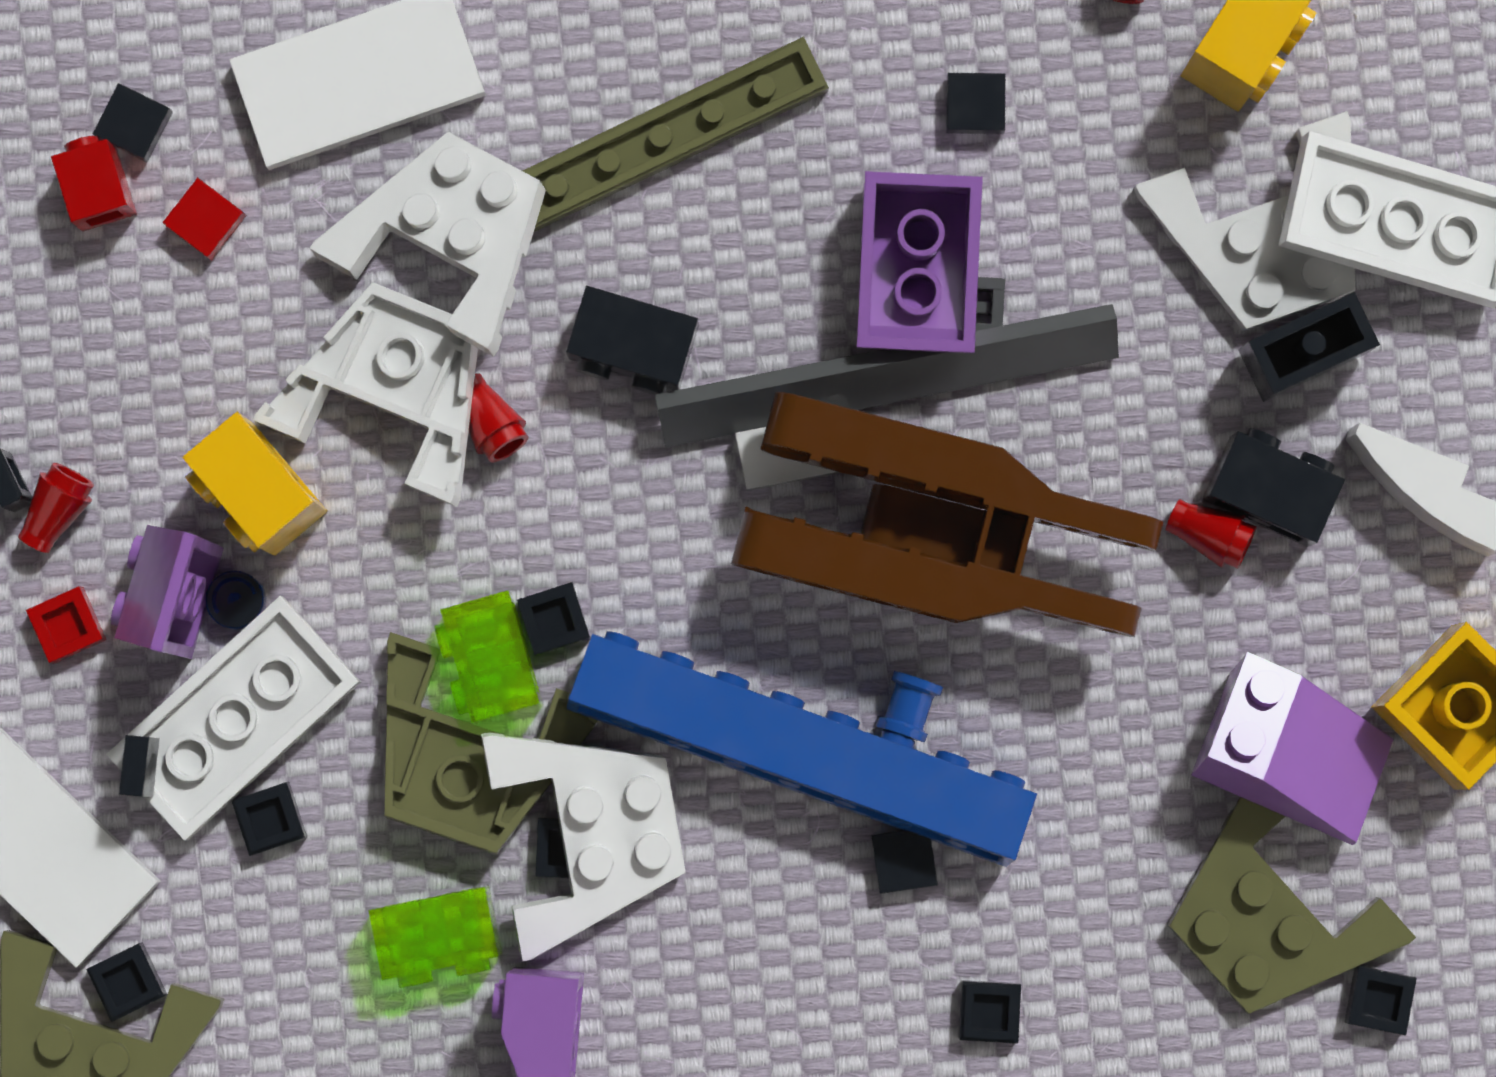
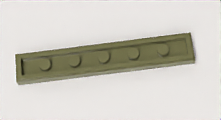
M804 36L522 170L540 180L546 189L534 232L828 92L829 87Z

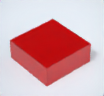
M197 177L162 223L212 261L244 220L246 214Z
M78 586L26 610L47 660L51 664H55L107 640L84 587Z

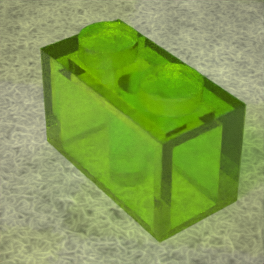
M509 590L440 609L444 623L434 625L443 658L454 657L459 679L450 681V686L459 715L469 713L471 722L478 724L543 705L514 597Z
M489 885L368 910L381 979L397 978L399 988L432 982V970L455 966L456 976L491 970L489 959L503 954Z

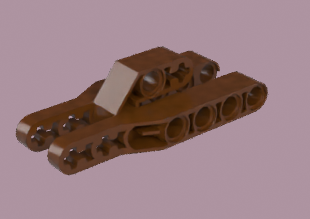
M775 392L760 450L778 457L887 485H872L860 534L852 532V534L836 532L808 524L805 519L794 517V519L782 518L745 506L731 560L732 565L952 623L1024 610L1113 634L1135 637L1142 611L1141 607L1022 576L1021 571L1034 522L1136 549L1157 551L1163 521L1140 513L1054 492L1002 447L795 394Z

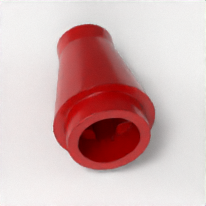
M475 373L469 434L477 454H485L489 462L494 463L511 456L525 445L529 439L524 430L526 421L486 383L480 373Z
M52 463L47 473L41 472L25 524L18 538L40 552L50 553L55 542L92 502L88 495L94 484L75 470L58 463Z
M1179 499L1169 517L1165 531L1182 539L1220 568L1227 564L1238 569L1249 549L1257 526L1245 522L1246 515L1190 504Z

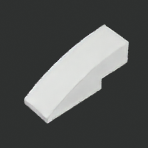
M1358 423L1349 429L1345 440L1365 468L1393 498L1418 519L1452 541L1486 557L1496 554V501L1461 488L1469 465L1362 423Z

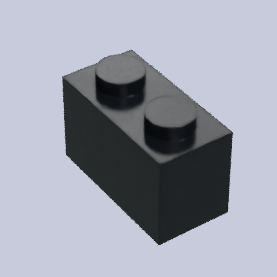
M586 285L566 353L569 360L578 362L575 370L587 376L609 380L611 372L633 378L632 388L652 395L665 393L667 388L680 390L699 328L698 318Z
M1355 292L1248 341L1238 351L1262 401L1265 402L1369 353L1378 347L1380 343Z
M1249 428L1247 434L1237 431L1230 436L1202 500L1228 512L1246 515V520L1306 547L1317 544L1346 479L1333 474L1332 471L1335 465L1317 455L1302 452L1300 458H1297L1280 450L1281 441L1266 432L1254 428Z

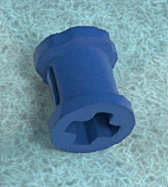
M894 671L891 680L895 683V688L885 717L878 718L876 727L925 743L928 734L923 728L933 698L941 695L943 687L912 675Z

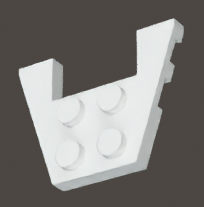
M1348 111L1298 128L1295 134L1299 145L1302 136L1309 131L1351 143V122ZM1185 168L1136 184L1133 188L1138 200L1144 207L1147 206L1163 226V231L1175 246L1182 250L1199 272V277L1243 332L1355 292V268L1278 246L1289 195L1228 217L1205 223Z
M447 132L317 238L309 249L318 259L357 280L390 232H394L477 278L445 325L452 334L494 357L499 350L502 340L499 331L505 311L511 310L516 293L513 284L521 257L526 258L546 189L540 180Z
M372 282L323 337L326 342L304 366L299 364L285 380L288 383L270 404L265 402L256 412L253 420L266 428L306 444L329 391L335 390L429 430L404 484L416 491L458 507L461 500L478 348L451 333L445 325L452 316L451 313Z
M497 733L481 734L491 789L551 778L571 893L511 906L522 961L532 960L686 873L667 762L663 755L597 746L586 747L562 744L551 740L535 738H516Z

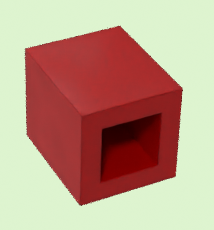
M97 136L78 138L64 145L66 152L51 156L70 221L82 232L137 215L118 150L107 139L99 141Z

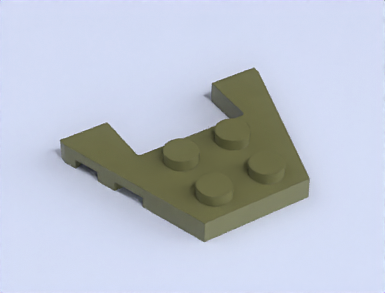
M390 632L387 640L384 816L387 819L497 855L551 785V778L491 789L481 734L497 732L421 707L441 651L439 648ZM556 688L539 739L580 746L599 721L566 709L571 693Z
M1240 797L1233 810L1229 812L1221 827V832L1207 857L1200 864L1167 926L1246 1013L1250 1014L1410 944L1416 938L1379 897L1371 901L1340 931L1332 936L1253 848L1261 838L1286 816Z
M11 930L3 931L1 937V1077H170L193 1048L196 1040L210 1021L220 1011L225 999L173 983L170 985L153 1041L42 1006L40 1001L57 949L51 943Z

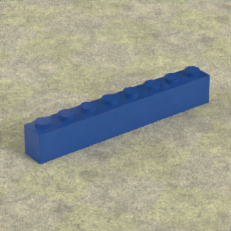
M607 631L603 638L592 634L566 709L904 831L907 830L930 838L932 841L1007 867L1016 860L1037 797V793L1023 789L1025 785L1023 779L997 770H993L991 776L968 769L970 761L954 753L937 751L934 757L913 749L915 741L895 732L882 731L879 737L859 730L860 722L839 712L827 711L826 716L823 717L803 709L805 705L803 700L787 693L772 691L770 697L748 690L750 683L747 680L728 672L717 671L715 677L693 670L695 663L679 654L662 651L660 657H656L637 650L639 642L626 635Z

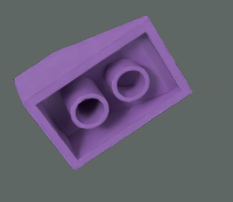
M865 171L860 243L857 348L975 353L983 177Z
M147 525L144 537L137 535L134 538L128 555L127 568L134 570L128 592L120 591L113 606L111 625L118 626L114 638L162 653L192 659L207 608L208 591L215 580L224 547L194 534Z
M1247 652L1228 676L1191 776L1354 845L1357 843L1394 739L1303 676Z
M514 967L506 973V980L500 979L499 983H495L492 1019L502 1020L501 1035L517 1077H575L584 973Z

